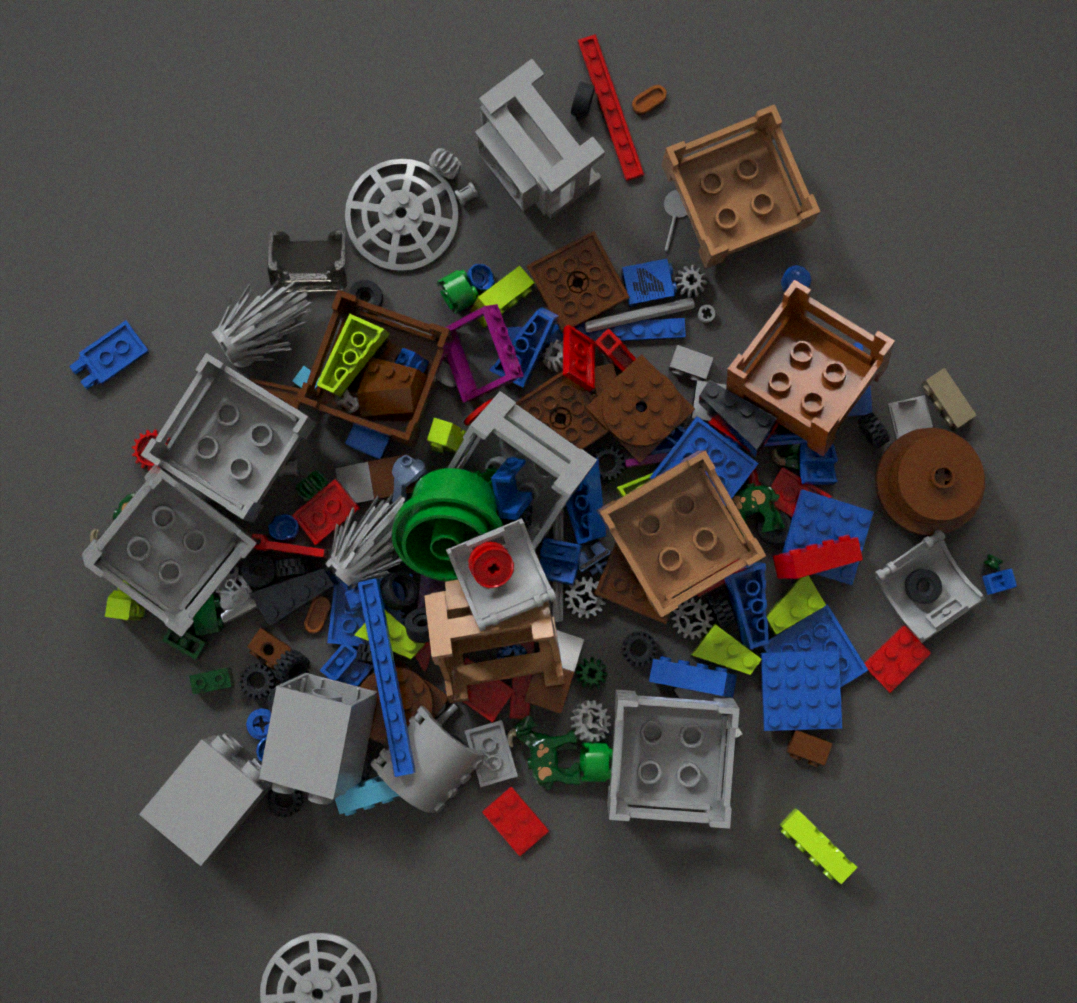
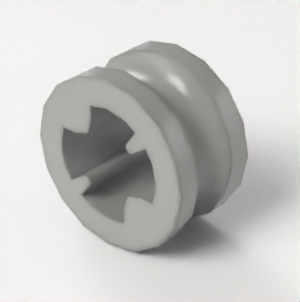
M704 305L698 311V318L703 323H709L715 317V310L710 305ZM702 310H710L711 318H703Z

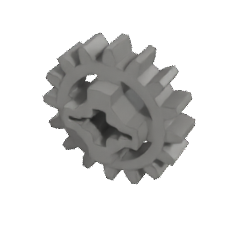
M582 577V582L575 579L576 585H569L571 591L565 592L569 595L568 598H565V601L570 602L567 609L572 607V614L578 612L579 618L585 614L586 619H588L590 613L595 617L596 610L602 611L600 605L606 604V602L602 601V597L598 596L597 598L593 596L591 592L592 587L596 590L599 581L594 584L591 577L589 581ZM585 585L584 590L581 592L575 591L577 587ZM587 592L588 597L594 599V601L588 600L586 603H583V599L577 595H584ZM572 598L578 600L580 604L579 609L574 605ZM591 603L596 604L593 609L585 611L587 605Z
M694 598L690 599V603L686 600L683 602L684 605H678V610L672 611L676 614V617H671V620L676 621L672 626L679 628L676 632L677 634L684 633L683 638L690 635V639L693 640L694 635H697L700 639L702 632L704 634L708 633L706 628H712L709 621H712L713 618L708 615L712 613V610L707 611L708 604L706 603L702 606L701 599L697 603H695ZM688 606H693L689 612L682 611ZM700 609L704 613L705 620L700 617ZM695 614V618L700 622H692L690 624V620L686 616ZM679 618L684 620V628L681 626ZM694 626L702 627L698 631L691 632Z
M588 700L576 706L577 709L572 711L575 716L571 717V720L575 723L571 727L576 728L574 734H580V740L586 739L588 743H596L605 739V734L609 733L607 727L611 726L607 722L610 716L605 715L607 709L602 710V704L596 705V701L589 702Z

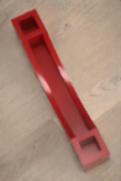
M609 328L593 343L621 372L636 360L634 355Z

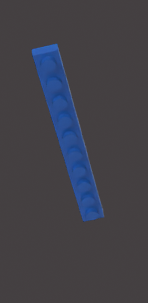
M685 318L641 320L609 328L621 341L686 337ZM585 323L574 327L594 341L608 329L588 333L585 329ZM557 325L554 326L546 345H550V342L555 344L557 339L561 342L563 341V334ZM507 327L511 342L523 327Z
M375 578L358 582L394 775L398 777L416 773L379 579Z

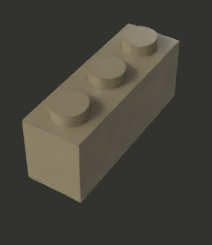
M945 368L922 382L924 392L927 396L932 397L934 407L938 412H942L945 417L944 422L949 428L952 427L955 430L977 416Z

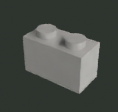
M677 345L669 370H672V374L682 377L683 374L689 376L690 380L694 382L705 381L713 357Z

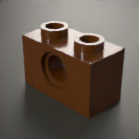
M264 628L258 630L247 646L251 649L250 654L258 659L261 656L266 660L265 664L274 670V664H278L276 662L277 658L281 659L280 655L282 653L285 655L286 650L290 651V649H293ZM269 644L274 647L272 655H267L265 652V647Z

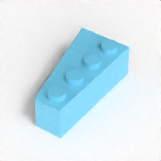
M380 776L356 784L347 790L344 795L335 798L339 814L345 813V816L357 813L356 809L363 807L364 810L375 807V803L382 801V804L393 801V798L399 795Z

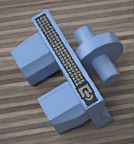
M597 542L590 547L596 555L589 560L584 551L581 552L578 567L580 572L595 565L594 568L589 570L590 573L594 575L599 571L602 576L603 568H605L607 562L605 560L599 564L598 561L610 555V551L608 548L605 549L600 542Z

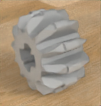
M438 148L429 159L430 166L447 179H453L462 168L458 158L444 148Z
M691 265L690 270L687 266H684L683 271L679 270L677 272L680 277H675V282L679 283L676 285V288H682L681 295L685 291L688 292V298L691 297L692 292L697 297L699 295L698 291L704 292L703 286L707 285V281L702 280L706 277V274H699L702 270L700 267L697 271H694V265ZM689 278H693V285H689Z
M557 339L555 344L550 342L549 348L545 347L546 352L542 356L544 358V365L550 371L560 373L563 369V341L561 342Z

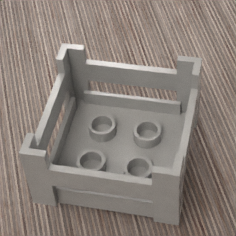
M530 59L479 98V104L481 105L479 107L481 128L475 131L477 153L523 212L535 203L543 215L547 214L551 219L601 181V175L595 173L591 167L604 158L605 151L594 137H591L581 146L578 145L532 86V84L544 76V73L534 60Z
M206 353L195 369L198 373L156 439L151 438L141 455L226 507L227 510L254 523L264 507L260 504L301 438L306 440L317 423ZM208 378L209 381L207 382L206 386L198 396L197 400L191 407L190 411L184 418L183 422L175 432L174 436L172 437L168 445H166L165 443L170 437L171 433L173 432L178 422L186 412L187 408L193 401L194 397L202 387L205 380Z
M500 391L469 426L463 437L464 441L448 468L462 469L472 473L477 471L484 473L486 469L498 470L507 458L525 459L526 463L516 474L515 479L518 491L532 492L533 500L530 503L533 509L532 525H529L527 532L533 548L536 550L597 459L583 449L574 446L516 405L515 401ZM476 435H478L477 438H476V440L474 441L473 445L471 446L470 450L468 451L467 455L465 456L467 450L469 449V447H470V445L472 444L473 440L475 439Z
M154 464L145 475L146 482L100 539L98 541L94 539L82 553L84 566L99 577L103 576L182 637L194 622V615L241 557L245 558L256 545V542L246 530L234 521H230L174 478L172 473ZM234 547L235 550L232 552V554L228 557V559L224 562V564L220 567V569L216 572L212 579L207 583V585L203 588V590L187 608V604L191 601V599L195 596V594L204 585V583L208 580V578L212 575V573L216 570V568L220 565V563L224 560V558ZM103 565L110 569L112 572H114L116 575H118L120 578H122L124 581H126L128 584L133 586L135 589H137L139 592H141L155 604L160 606L162 610L158 608L156 605H154L152 602H150L148 599H146L144 596H142L140 593H138L136 590L127 585L125 582H123L121 579H119L117 576H115L113 573H111L109 570L104 568Z
M616 689L611 779L607 801L609 820L629 821L630 818L697 822L709 823L710 827L730 829L732 810L730 799L735 735L739 721V707L734 699L713 696V701L638 696L636 691ZM727 720H728V732H727V745H726V758H725L723 794H721V791H722V778H723V766H724V753H725V740H726V727H727ZM628 804H629V805L670 807V808L698 809V810H705V811H704V813H702V812L660 810V809H647V808H633V807H628Z

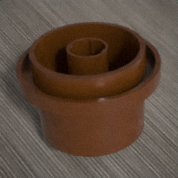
M921 428L902 435L885 450L877 466L875 486L882 509L896 525L914 534L932 536L938 528L944 534L952 532L963 526L973 517L984 496L985 474L978 454L962 437L945 429Z

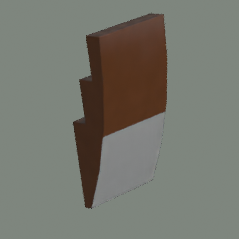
M404 455L336 468L337 480L356 504L374 501L377 495L378 500L389 498L394 493L395 478L392 475L393 465L398 458ZM415 481L406 487V494L413 493L416 485Z
M557 630L565 684L546 687L544 673L533 674L524 702L561 713L584 639Z

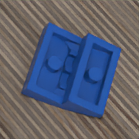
M807 443L801 444L799 464L802 484L833 485L837 483L834 464L838 462L834 444L831 445L824 456L807 447Z
M544 538L539 556L540 565L547 580L574 586L582 546Z
M344 641L320 671L331 680L358 686L374 668V665L357 661L356 655L358 650Z

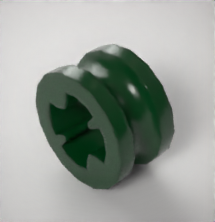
M987 554L988 559L983 563L999 571V565L1003 564V561Z

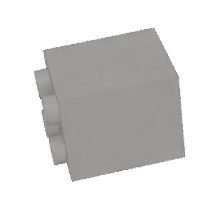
M304 673L276 686L259 779L272 782L271 789L278 793L293 794L295 789L308 792V800L317 804H331L332 799L334 800L338 796L344 795L347 790L361 782L378 692L309 673Z
M224 733L222 736L214 735L201 739L139 814L200 866L215 857L272 786V782L259 779L261 761L257 758H254L252 761H245L238 755L239 751L243 748L242 745L227 733Z

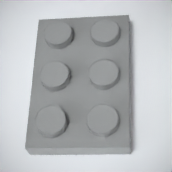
M502 720L465 730L469 748L481 750L486 755L483 759V764L476 770L480 787L518 776Z

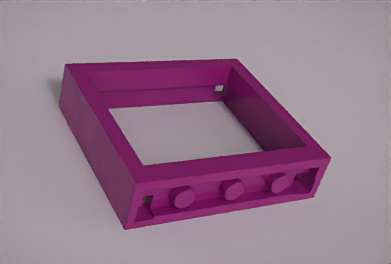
M498 304L484 306L445 327L450 329L454 339L447 360L463 403L475 401L524 377ZM484 316L505 376L477 389L456 330Z

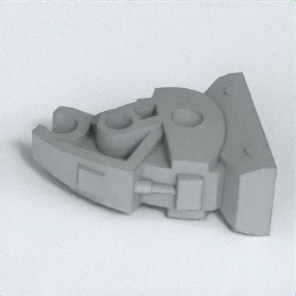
M234 567L235 572L233 574L228 573L216 588V592L220 596L219 604L225 611L221 615L223 623H229L258 608L250 595L253 592L252 588L245 582L243 576L239 575L238 567Z

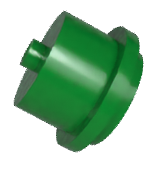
M445 468L426 474L415 485L411 499L401 506L395 516L392 528V542L396 553L407 566L426 577L441 581L458 580L446 549L503 526L499 516L496 514L497 504L494 490L480 476L462 469Z

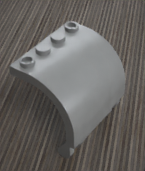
M522 518L446 549L480 632L486 630L485 627L492 624L493 626L498 625L499 622L527 610L541 607L547 601L553 602L557 600L537 558ZM485 542H496L503 545L514 562V571L511 578L504 585L497 588L482 587L475 581L468 567V559L471 552Z
M939 528L934 531L932 536L925 537L921 543L893 562L891 561L886 564L887 567L875 572L879 586L888 602L907 628L921 643L985 600L984 595L968 580L952 558L944 541L946 537ZM927 569L939 576L942 582V592L934 602L920 604L912 601L907 596L905 581L909 574L915 570ZM920 582L919 590L921 592L927 591V582Z
M420 706L417 710L418 713L408 720L410 725L407 727L416 773L395 777L390 749H383L379 753L380 756L374 759L370 765L377 771L382 780L405 801L424 812L438 813L445 807V802L457 794V788L470 779V774L473 770L481 767L486 755L481 750L470 749L457 741L437 723L424 706Z

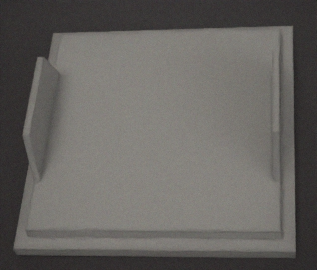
M925 395L888 403L896 439L916 429L933 428Z

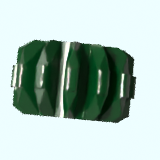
M315 470L298 483L295 489L301 498L309 501L328 485V481L323 473Z
M591 657V663L588 664L587 659L584 658L585 666L578 663L577 666L583 670L575 671V674H582V677L577 678L578 682L583 679L585 680L582 687L585 688L589 682V689L592 690L593 683L596 684L597 688H600L598 681L606 682L605 679L601 678V675L608 676V672H602L601 670L607 666L602 665L599 667L601 659H598L596 664H594V657ZM589 668L597 670L593 679H591V676L588 678L586 675L589 673Z

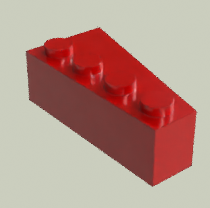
M843 535L839 536V540L836 541L833 539L824 540L819 545L810 544L803 549L796 548L786 553L774 555L773 560L777 579H798L863 560L858 537Z

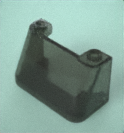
M335 230L328 234V241H290L289 235L285 232H270L267 270L271 286L278 280V284L273 289L278 291L282 287H287L292 282H294V286L287 291H292L300 286V289L297 291H338L347 287L346 231Z

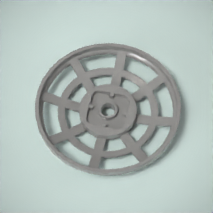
M393 159L371 167L355 182L346 202V228L355 248L369 262L390 271H413L433 263L448 249L458 227V204L450 184L429 165L411 159ZM393 164H408L405 174H395L383 179L376 171ZM415 166L431 172L441 183L431 188L424 180L413 176ZM371 175L376 184L368 191L363 202L353 201L354 194L360 184ZM394 180H404L402 190L391 192L386 183ZM411 182L421 185L426 189V192L418 197L409 192ZM380 188L385 195L381 203H369L372 195ZM444 190H447L452 203V220L441 217V206L437 194ZM430 198L434 202L435 215L424 213L422 203ZM351 209L362 210V222L366 232L358 239L351 225ZM398 209H405L407 211L406 216L403 218L397 217L396 212ZM367 211L378 212L380 222L372 228L369 226ZM423 221L433 223L430 232L423 238L418 231ZM439 225L450 227L449 234L444 243L437 251L432 253L427 243L433 238ZM383 229L392 234L391 245L380 240L376 234ZM412 235L417 242L409 246H399L400 236ZM369 239H372L379 247L390 251L388 262L381 261L372 256L362 245ZM421 248L426 256L425 259L415 263L396 264L397 253L411 252Z
M325 932L309 933L290 940L273 955L262 976L260 1000L261 1003H284L295 1001V1003H340L342 995L353 994L352 1003H358L359 993L371 991L370 1003H376L377 981L370 961L354 943L336 934ZM317 940L333 941L345 946L348 950L341 958L330 953L318 952ZM309 941L310 953L296 958L290 964L280 957L291 947ZM354 954L364 965L370 983L358 985L354 972L347 964ZM318 958L335 962L336 965L330 972L319 969ZM310 959L311 971H308L303 976L293 969L301 962ZM276 963L284 972L278 982L277 994L266 995L267 980L272 967ZM342 969L349 976L352 986L341 987L336 977ZM289 975L297 984L294 993L283 994L284 983ZM314 989H321L323 997L316 999L313 996Z

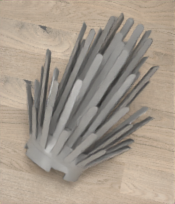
M277 280L261 296H257L236 319L235 317L253 292L251 290L246 295L251 287L249 284L228 316L233 300L231 295L218 328L211 333L232 364L239 360L275 361L273 358L253 355L292 350L290 347L279 348L290 345V342L260 348L255 347L281 339L282 336L298 330L299 327L307 324V322H301L267 337L295 323L296 319L312 311L307 309L286 320L312 303L303 300L295 305L307 296L306 292L291 300L298 295L299 292L297 290L300 289V286L272 303L294 286V282H292L287 287L280 288L254 309L273 291V287L278 284Z
M392 493L385 503L384 500H381L375 509L374 505L379 499L377 495L356 529L357 522L354 521L348 535L346 534L355 511L354 508L351 509L349 517L347 515L344 527L340 526L339 534V525L336 523L331 558L326 562V565L329 568L331 566L335 570V574L348 586L351 585L353 589L358 586V582L385 578L387 575L392 574V572H388L386 569L402 562L400 557L392 560L393 554H390L395 550L392 542L394 519L405 501L402 495L389 505L390 500L393 498Z

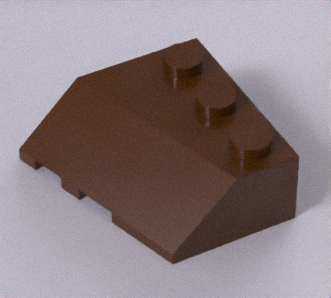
M371 357L357 392L361 417L368 418L375 415L415 413L428 375L415 368Z

